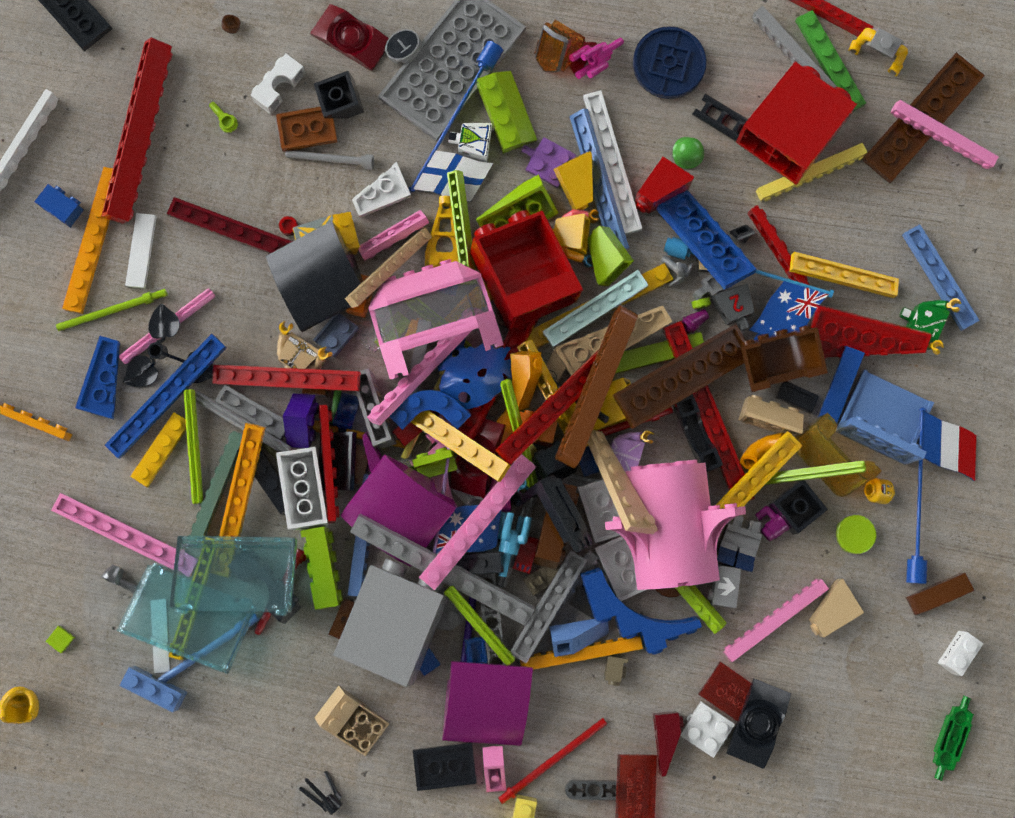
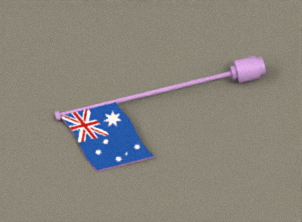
M461 392L459 394V400L461 402L466 403V392ZM450 458L446 459L441 491L443 495H445ZM478 505L456 507L435 535L433 553L438 554ZM502 509L467 552H481L497 547Z

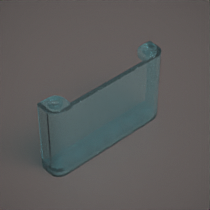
M178 536L169 607L176 610L175 613L188 614V611L275 612V615L286 616L292 610L298 540L291 537Z
M153 563L152 566L147 565L117 628V632L228 675L257 609L252 604L253 600L246 597L239 599L163 570L164 567Z

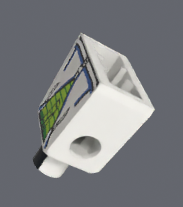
M463 123L460 133H449L448 143L458 144L459 155L487 163L492 136V123Z

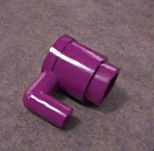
M765 506L755 514L759 521L766 515L771 519L760 530L769 542L773 539L776 540L790 529L786 521L779 514H776L770 506Z

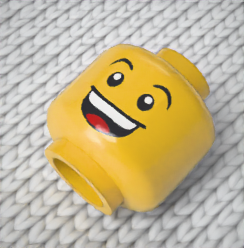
M873 478L865 485L864 493L872 503L888 504L895 496V489L891 481Z

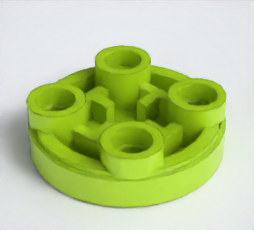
M851 515L845 517L837 524L836 539L845 552L861 554L873 547L876 541V530L868 518L861 515Z

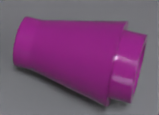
M702 309L683 317L682 324L686 333H694L709 319V314L706 310Z

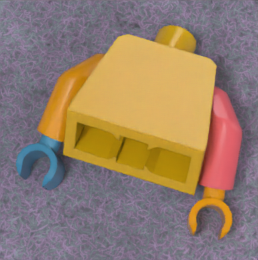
M573 209L561 218H557L555 220V228L552 230L566 257L579 263L583 262L585 267L590 268L593 265L589 264L587 259L592 260L591 255L585 257L584 254H587L588 249L587 238L589 237L590 223L594 224L599 220V218H593L592 215H597L598 211L594 209L588 213L585 210Z

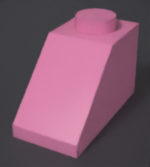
M484 747L483 763L486 792L506 791L503 747Z

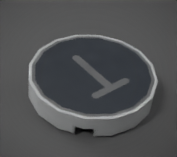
M400 30L388 39L385 52L392 62L407 63L419 54L421 40L413 30Z

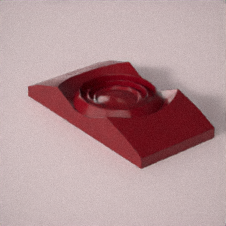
M329 4L310 32V35L370 71L374 70L384 55L385 46L389 39L375 27L361 22L348 11Z
M485 418L474 441L498 456L495 450L501 445L506 425ZM457 455L455 460L457 470L451 473L450 488L484 499L488 494L492 477L460 455Z

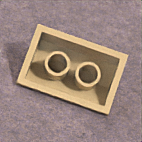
M751 395V397L748 396L744 400L738 421L775 433H786L788 431L794 437H797L803 432L804 414L799 413L798 409L792 407L786 409L780 407L781 404L770 401L768 403L762 401V398L759 396Z

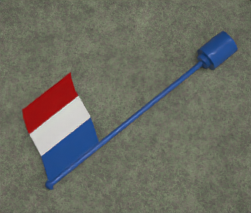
M924 407L920 408L919 445L922 447V450L927 452L924 459L939 467L961 473L975 481L977 435L964 427L934 417L927 413ZM923 459L919 460L916 552L915 556L911 555V559H907L906 583L927 584L928 560H923L924 556H919Z

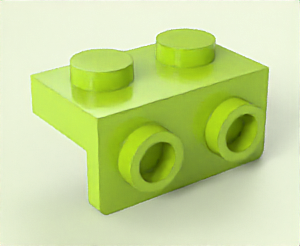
M447 447L435 450V454L428 455V453L416 455L417 459L412 460L417 472L429 478L445 473L446 459L450 458L448 473L457 470L453 451L451 449L447 450Z

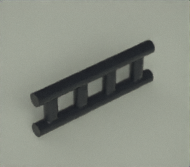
M705 93L702 101L706 102L701 111L695 109L692 115L736 141L748 119ZM712 107L722 112L717 121L707 115ZM728 116L737 121L733 130L723 125Z

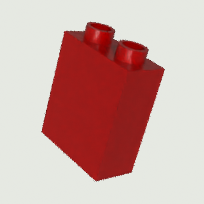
M795 61L746 121L736 143L797 185L846 123L857 104L851 100L850 94L845 89L840 87L833 88L821 79L817 70L810 66L803 67Z

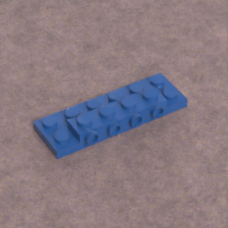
M688 190L657 205L656 210L724 290L756 272V268L743 254V251L733 243L731 237L720 228L719 223L713 220L708 211L699 204Z

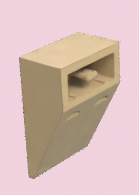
M341 686L336 688L315 716V720L321 728L364 756L368 754L389 725V722Z

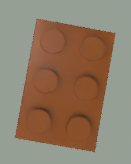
M321 107L276 114L283 152L338 142L334 118H324Z

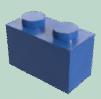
M47 184L34 202L71 228L84 211L79 206L81 202L73 196H70V198L65 196L66 192L57 185L52 187Z

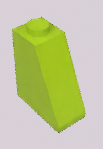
M596 227L587 238L598 285L610 286L634 260L610 227Z

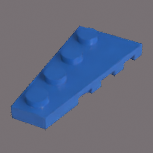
M99 336L75 407L76 409L114 420L120 350L119 341Z

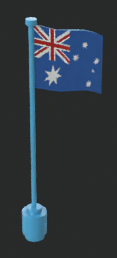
M676 237L667 238L663 251L668 253L667 255L685 260L686 257H690V254H693L681 239ZM756 269L755 273L784 282L770 297L759 319L749 331L759 334L769 333V336L776 335V331L787 329L788 332L799 330V327L808 324L816 310L817 304L820 305L827 296L832 298L834 290L830 289V291Z

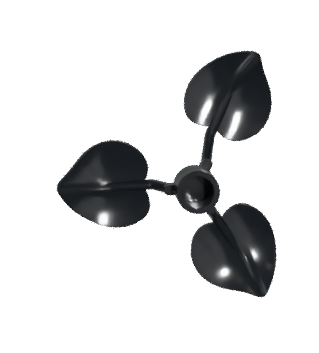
M159 304L154 310L148 326L149 333L153 338L162 339L149 345L148 354L150 358L138 355L129 362L123 380L127 385L145 387L153 384L159 375L158 370L154 367L156 364L155 359L162 360L169 357L182 363L186 361L169 354L168 348L162 344L166 337L175 336L180 328L179 318L164 304ZM213 364L194 383H202L213 378Z

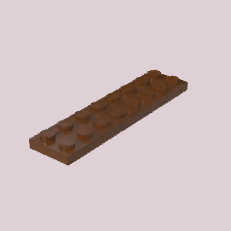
M956 52L910 106L943 124L985 75ZM898 118L863 157L862 161L888 183H891L931 136L925 135L923 131L915 129L912 125L906 124L902 119Z
M736 324L732 325L613 394L630 427L633 429L742 365L744 359L741 345H743L742 341H745V338Z

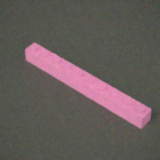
M902 100L896 102L890 112L894 117L902 119L904 123L923 131L925 135H929L934 140L942 142L944 146H949L953 151L961 153L962 156L982 165L985 169L994 167L999 157Z
M822 579L813 580L811 582L812 585L804 587L800 594L796 593L793 595L792 600L784 602L780 609L776 608L771 616L767 615L763 618V622L756 623L751 631L750 629L747 630L743 637H738L734 640L735 643L727 645L723 653L730 662L735 661L829 590Z

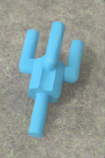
M501 512L498 539L501 541L498 551L504 553V572L499 573V576L507 577L511 555L517 556L520 544L524 545L527 543L532 518L518 516L516 530H511L514 513Z

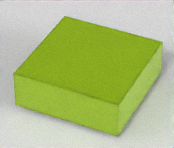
M59 625L45 642L61 654L75 637Z

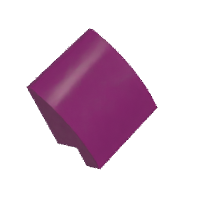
M385 454L340 515L353 527L359 514H362L426 548L454 512L456 506L453 499L437 492L434 481L431 478ZM382 550L383 552H385L386 554H388V555H390L391 557L395 558L396 560L400 561L401 563H403V564H405V565H407V566H409V567L412 566V565H410V564H408V563L402 561L401 559H399V558H397V557H395V556H393V555L387 553L386 551Z
M451 661L450 679H447L442 741L521 746L529 709L533 668Z

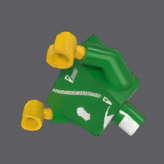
M957 298L952 299L950 302L947 300L925 301L915 306L913 311L903 307L899 317L908 321L906 327L931 333L932 336L927 350L932 349L933 353L938 355L940 350L936 349V347L944 348L942 341L938 339L950 311L948 309L951 308L953 312H959L960 308L953 306L954 304L962 303Z

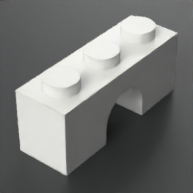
M285 53L283 57L276 61L274 68L264 75L263 81L253 88L251 97L254 103L272 115L283 102L280 94L275 91L277 85L285 82L295 87L306 74L304 67Z

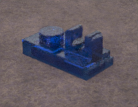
M342 393L333 420V425L339 426L338 432H347V429H352L360 406L357 396Z

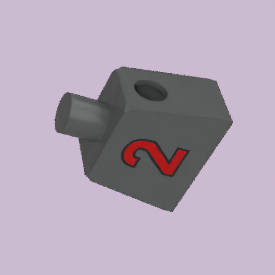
M748 283L712 297L711 301L726 325L736 322L740 331L750 328L747 318L754 314V307Z

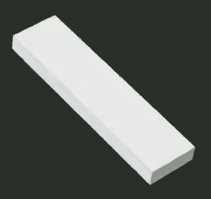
M136 213L125 283L126 287L146 289L157 218L155 215Z

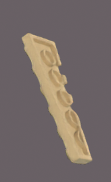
M663 305L638 315L625 350L673 322ZM608 327L554 348L570 376L600 348Z
M592 430L588 445L625 530L654 534L658 531L654 517L648 513L606 440L605 435L601 431Z

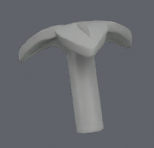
M666 255L661 259L666 266L677 274V279L670 283L669 287L682 283L684 277H688L692 271V263H690L689 267L682 262H677L676 264Z

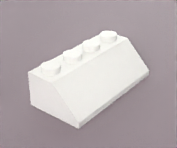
M316 447L276 453L288 530L327 528L328 522Z

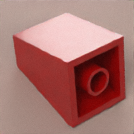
M663 156L637 192L634 201L636 208L643 213H652L657 209V205L689 190L694 176Z

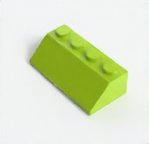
M494 72L478 78L476 85L502 153L504 154L536 142L537 137L512 72Z

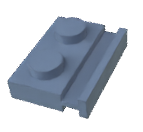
M338 313L327 322L313 340L322 348L326 346L325 350L332 352V356L336 358L359 328L345 316Z

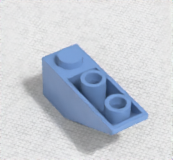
M595 619L549 626L554 657L575 654L609 634L608 621L601 623Z

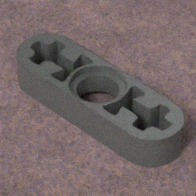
M570 780L565 786V792L573 800H618L623 795V787L616 780ZM573 784H576L577 788H583L582 784H586V795H583V791H576V795H572V792L568 790L572 788ZM592 784H596L600 788L599 793L595 796L588 792ZM602 784H606V789H611L612 785H616L619 791L614 796L610 791H605L606 796H602Z

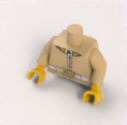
M286 321L280 323L277 356L280 363L285 365L284 368L321 370L326 362V358L331 357L333 353L328 352L325 354L326 346L318 350L293 332L289 334V331L293 329L292 323L288 328L285 327Z

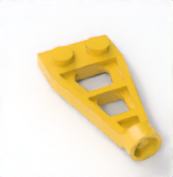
M450 196L439 197V208L430 234L432 238L428 241L425 251V266L433 265V268L441 266L440 262L451 259V262H459ZM442 219H449L451 221V232L439 231ZM447 237L451 239L453 245L452 252L436 251L439 238Z

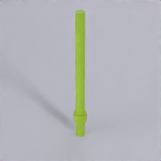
M166 289L153 293L147 292L142 294L141 297L58 323L56 328L58 331H62L144 303L147 305L153 303L156 299L168 296Z

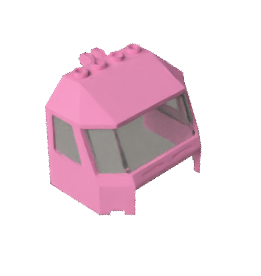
M451 259L440 262L441 266L433 268V265L422 267L421 272L408 271L403 273L404 277L397 279L396 276H392L385 283L381 284L368 308L390 379L397 378V373L401 372L403 376L409 375L402 351L479 328L485 351L490 350V345L493 344L495 348L504 345L481 273L457 261L451 262Z

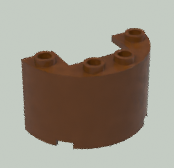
M811 325L801 326L799 330L789 332L787 329L776 331V335L769 336V333L758 335L757 340L749 339L742 341L741 351L751 392L771 388L770 385L800 377L811 378L828 373L818 328H811Z

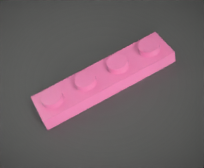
M419 210L361 244L358 252L364 261L371 259L380 251L390 248L397 241L407 238L414 231L421 230L429 221L424 213Z

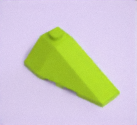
M538 174L520 184L476 218V221L480 227L494 223L496 228L508 224V219L522 210H528L530 215L543 211L547 219L559 214Z

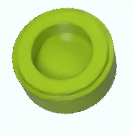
M710 298L692 301V308L701 309L710 306Z

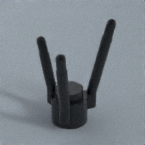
M325 771L324 774L334 795L330 793L325 796L308 778H305V782L322 799V802L303 787H300L299 790L318 804L325 812L328 811L332 815L342 806L343 803L340 801L342 796L337 791L328 771Z

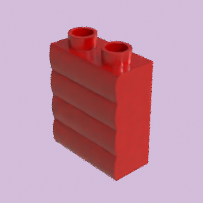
M522 210L512 215L508 219L509 223L496 228L494 223H489L481 226L474 232L475 237H473L470 249L471 256L508 330L577 303L583 290L543 211L530 215L528 210Z

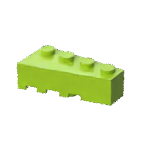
M326 527L301 530V538H306V543L303 547L304 554L307 559H310V562L307 563L309 577L313 578L310 586L315 610L341 606L340 601H343V593L341 589L338 590L337 582H340L339 570H335L334 562H337L336 551H332L331 543H334L333 532L329 531V528Z

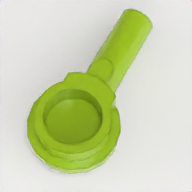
M215 102L209 104L211 110L219 118V126L222 131L231 133L237 129L238 121L236 117L224 113Z

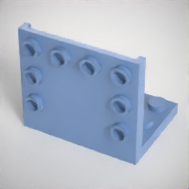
M864 369L860 374L835 432L906 465L924 459L927 453L921 449L920 445L916 444L920 436L921 412L919 409L924 407L927 410L926 412L930 414L934 402L921 398Z

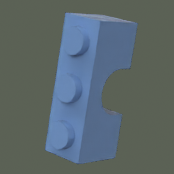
M137 666L128 668L119 686L171 712L179 710L187 691L171 683L160 682L152 677L153 674Z

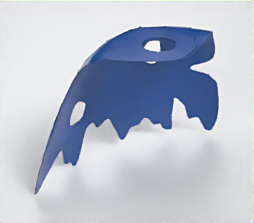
M464 339L454 349L459 351V355L452 357L451 352L437 366L439 371L445 370L439 385L440 391L454 397L466 409H472L488 403L502 391L500 383L504 380L503 373L508 378H512L511 359L504 360L511 349L510 347L494 349L490 345L491 349L485 351L484 344L482 343L475 349L471 346L465 348ZM481 369H487L484 377L478 376L477 372ZM469 379L470 383H465L463 380ZM461 392H466L470 395L471 399L468 403H463L459 400Z

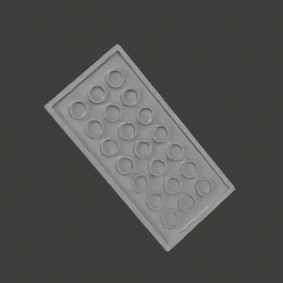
M455 0L423 39L419 47V54L411 61L403 64L378 95V99L438 141L480 70L478 67L479 63L476 60L487 41L498 44L504 51L493 70L483 71L480 77L489 75L494 71L524 33L526 26L489 0ZM476 84L472 89L471 93L469 94L464 105L462 106L460 112L471 100L474 94L478 91Z

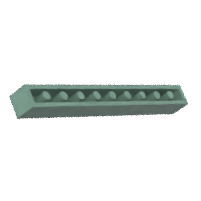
M233 431L229 434L228 444L224 446V454L219 459L220 464L216 467L215 476L210 481L211 486L205 493L206 498L201 503L202 508L196 515V523H193L192 532L187 537L188 545L200 549L203 545L237 461V450L240 448L243 435L241 433Z

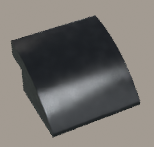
M333 221L266 256L279 292L301 332L350 308L351 306L345 298L363 282L355 256L344 244L339 228Z

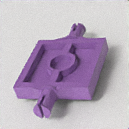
M543 137L535 150L524 145L521 151L531 156L525 170L534 176L539 174L543 181L556 188H559L560 183L553 169L576 157V154Z

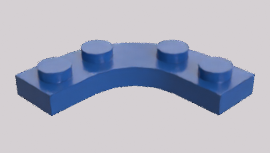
M423 390L408 396L389 417L403 430L418 414L426 410H432L443 415L456 429H459L472 414L454 397L445 392Z

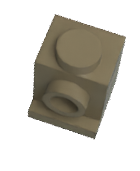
M607 656L604 680H607L609 685L620 686L621 679H625L626 667L623 665L628 663L627 658Z

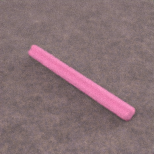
M206 289L175 313L180 323L215 298V294L211 289ZM148 333L119 355L120 360L124 364L129 363L134 357L145 351L150 344L155 343L159 339L153 338Z

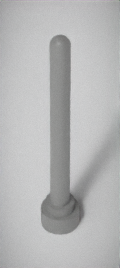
M290 150L285 152L287 158L356 164L369 170H373L374 155L366 154L362 157Z

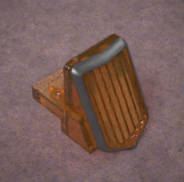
M554 20L552 24L546 22L542 27L534 52L535 59L544 72L556 73L560 70L564 72L572 63L569 55L580 49L585 42V37L557 20Z

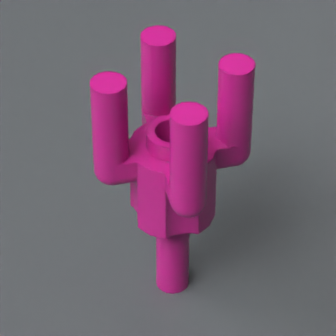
M618 38L609 45L606 42H602L592 48L589 45H585L570 54L569 59L572 62L580 57L583 61L587 60L589 62L587 66L577 71L575 76L578 79L585 75L593 78L609 67L607 61L611 59L613 50L623 45L624 40Z

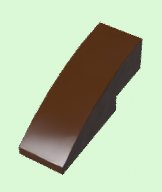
M958 573L911 594L906 599L914 615H918L975 590L966 573Z

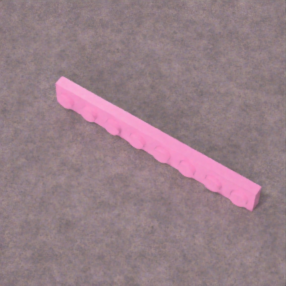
M468 311L463 315L462 318L466 319L482 313L478 311ZM471 331L439 340L437 346L424 355V359L411 369L409 375L402 378L398 382V386L393 391L387 393L384 400L371 410L367 417L371 423L381 425Z
M521 454L511 465L501 482L495 484L419 578L435 590L537 466Z
M63 493L59 494L51 510L189 578H192L197 568L199 559Z

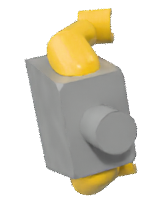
M877 27L864 29L857 39L851 42L848 51L855 50V55H858L862 45L865 44L892 58L894 62L888 69V72L890 73L893 70L896 72L895 76H898L908 54V48L904 46V41Z

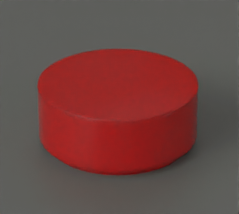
M291 216L283 217L279 222L280 231L286 236L294 235L293 227L298 226L296 219Z

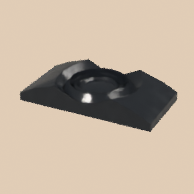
M753 678L726 754L764 769L773 752L778 731L786 716L791 693Z

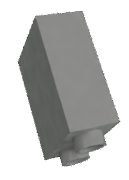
M386 558L382 567L370 565L333 656L408 687L415 683L449 598L440 592L444 582H441L433 590L421 579L416 582L404 577L408 567Z

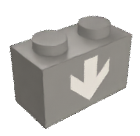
M718 565L720 580L712 582V589L709 588L707 599L710 600L711 605L736 608L741 569Z

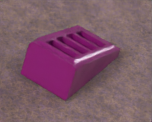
M367 431L362 436L370 472H372L382 459V455L373 446Z

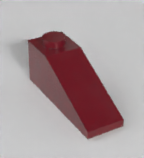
M677 711L653 713L659 774L662 777L667 775L681 735V728L684 727L683 717L679 716Z

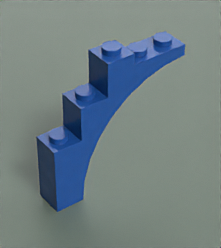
M600 568L580 573L594 619L597 622L604 623L610 621L611 617L614 616L619 634L623 638L629 639L640 633L644 649L649 654H658L664 648H667L666 639L668 641L675 640L681 634H692L702 627L700 619L696 616L678 620H662L637 613L624 605L615 596Z

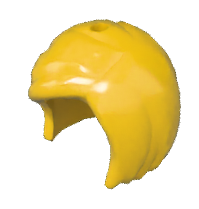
M18 686L8 690L0 701V719L5 723L22 724L31 722L37 717L39 712L37 695L26 687Z

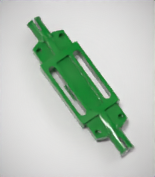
M964 695L960 706H952L950 714H946L933 751L936 753L932 762L938 766L934 778L942 781L945 771H954L956 763L960 761L972 727L971 721L974 714L967 710L971 698Z

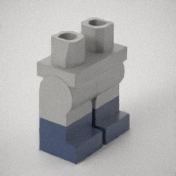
M737 516L724 527L717 548V561L747 572H753L756 553L762 538V534H759L761 523L750 520L748 528L744 529L741 528L744 518Z

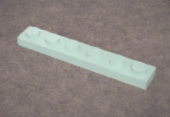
M636 270L545 329L542 333L554 348L647 288L648 283L639 270Z

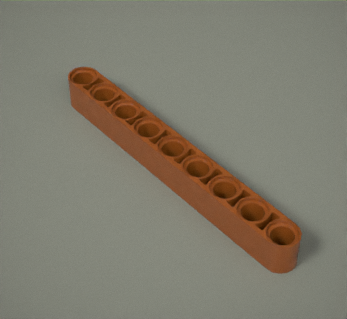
M622 305L616 308L556 453V460L572 468H575L582 458L638 318V314Z

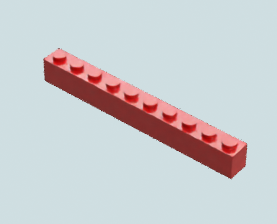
M152 37L144 42L101 215L103 218L121 224L127 223L129 220L131 221L134 215L132 208L133 204L137 201V188L143 178L141 174L142 167L147 162L145 155L146 151L150 148V135L156 125L154 118L160 109L158 102L164 92L163 82L168 76V70L166 69L173 56L171 45Z

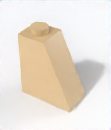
M837 579L833 582L809 619L811 622L810 628L816 636L826 637L864 613L844 579Z

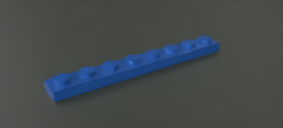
M211 334L115 433L105 446L118 459H121L184 393V390H187L227 347L215 335Z

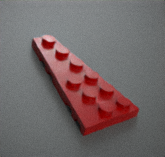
M818 304L811 323V328H818L824 359L829 357L841 358L845 346L864 352V356L926 353L932 336L928 332Z

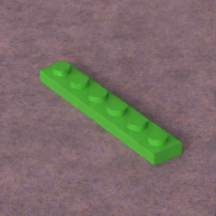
M813 10L797 17L795 22L824 73L837 87L845 89L850 94L851 100L857 104L853 111L865 106L864 98Z

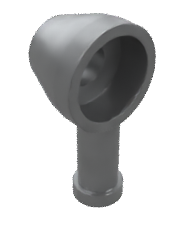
M113 564L102 574L101 577L130 591L132 594H135L139 587L137 584L134 585L122 579L124 570Z

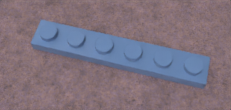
M919 224L903 233V238L941 300L950 302L952 299L957 298L961 301L962 304H954L953 306L959 307V312H953L951 308L948 309L960 331L980 321L922 226Z

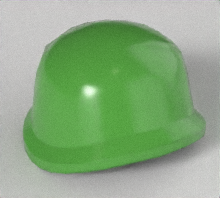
M682 137L674 144L673 159L679 167L693 169L703 161L704 149L698 139Z

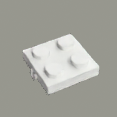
M700 701L693 714L690 713L688 715L687 723L683 727L680 736L714 758L722 744L724 745L725 740L728 739L727 736L735 724Z

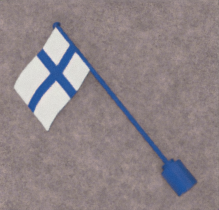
M487 41L476 60L479 63V72L414 183L409 187L410 192L420 190L442 196H450L447 172L459 170L463 171L467 202H471L493 163L480 162L456 153L437 151L474 88L477 79L483 71H492L504 50L498 44Z

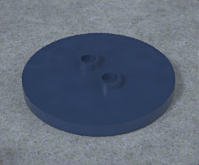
M669 26L654 29L639 41L634 51L632 64L638 83L647 92L660 98L675 99L683 97L697 88L705 74L707 60L702 44L693 34L684 29Z

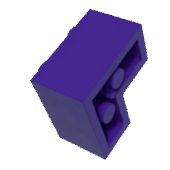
M292 394L283 414L286 444L290 447L310 448L312 441H315L316 430H313L315 415L319 413V403H316V395Z

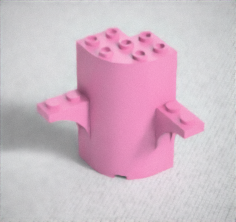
M697 460L631 467V471H625L648 513L654 517L655 525L658 529L654 534L626 531L619 516L613 517V521L605 522L606 530H612L620 534L631 550L635 566L637 590L674 588L719 581L717 543L720 533L730 520L746 514L745 506L737 507V503L725 504V508L720 509V505L711 506L706 463H698Z

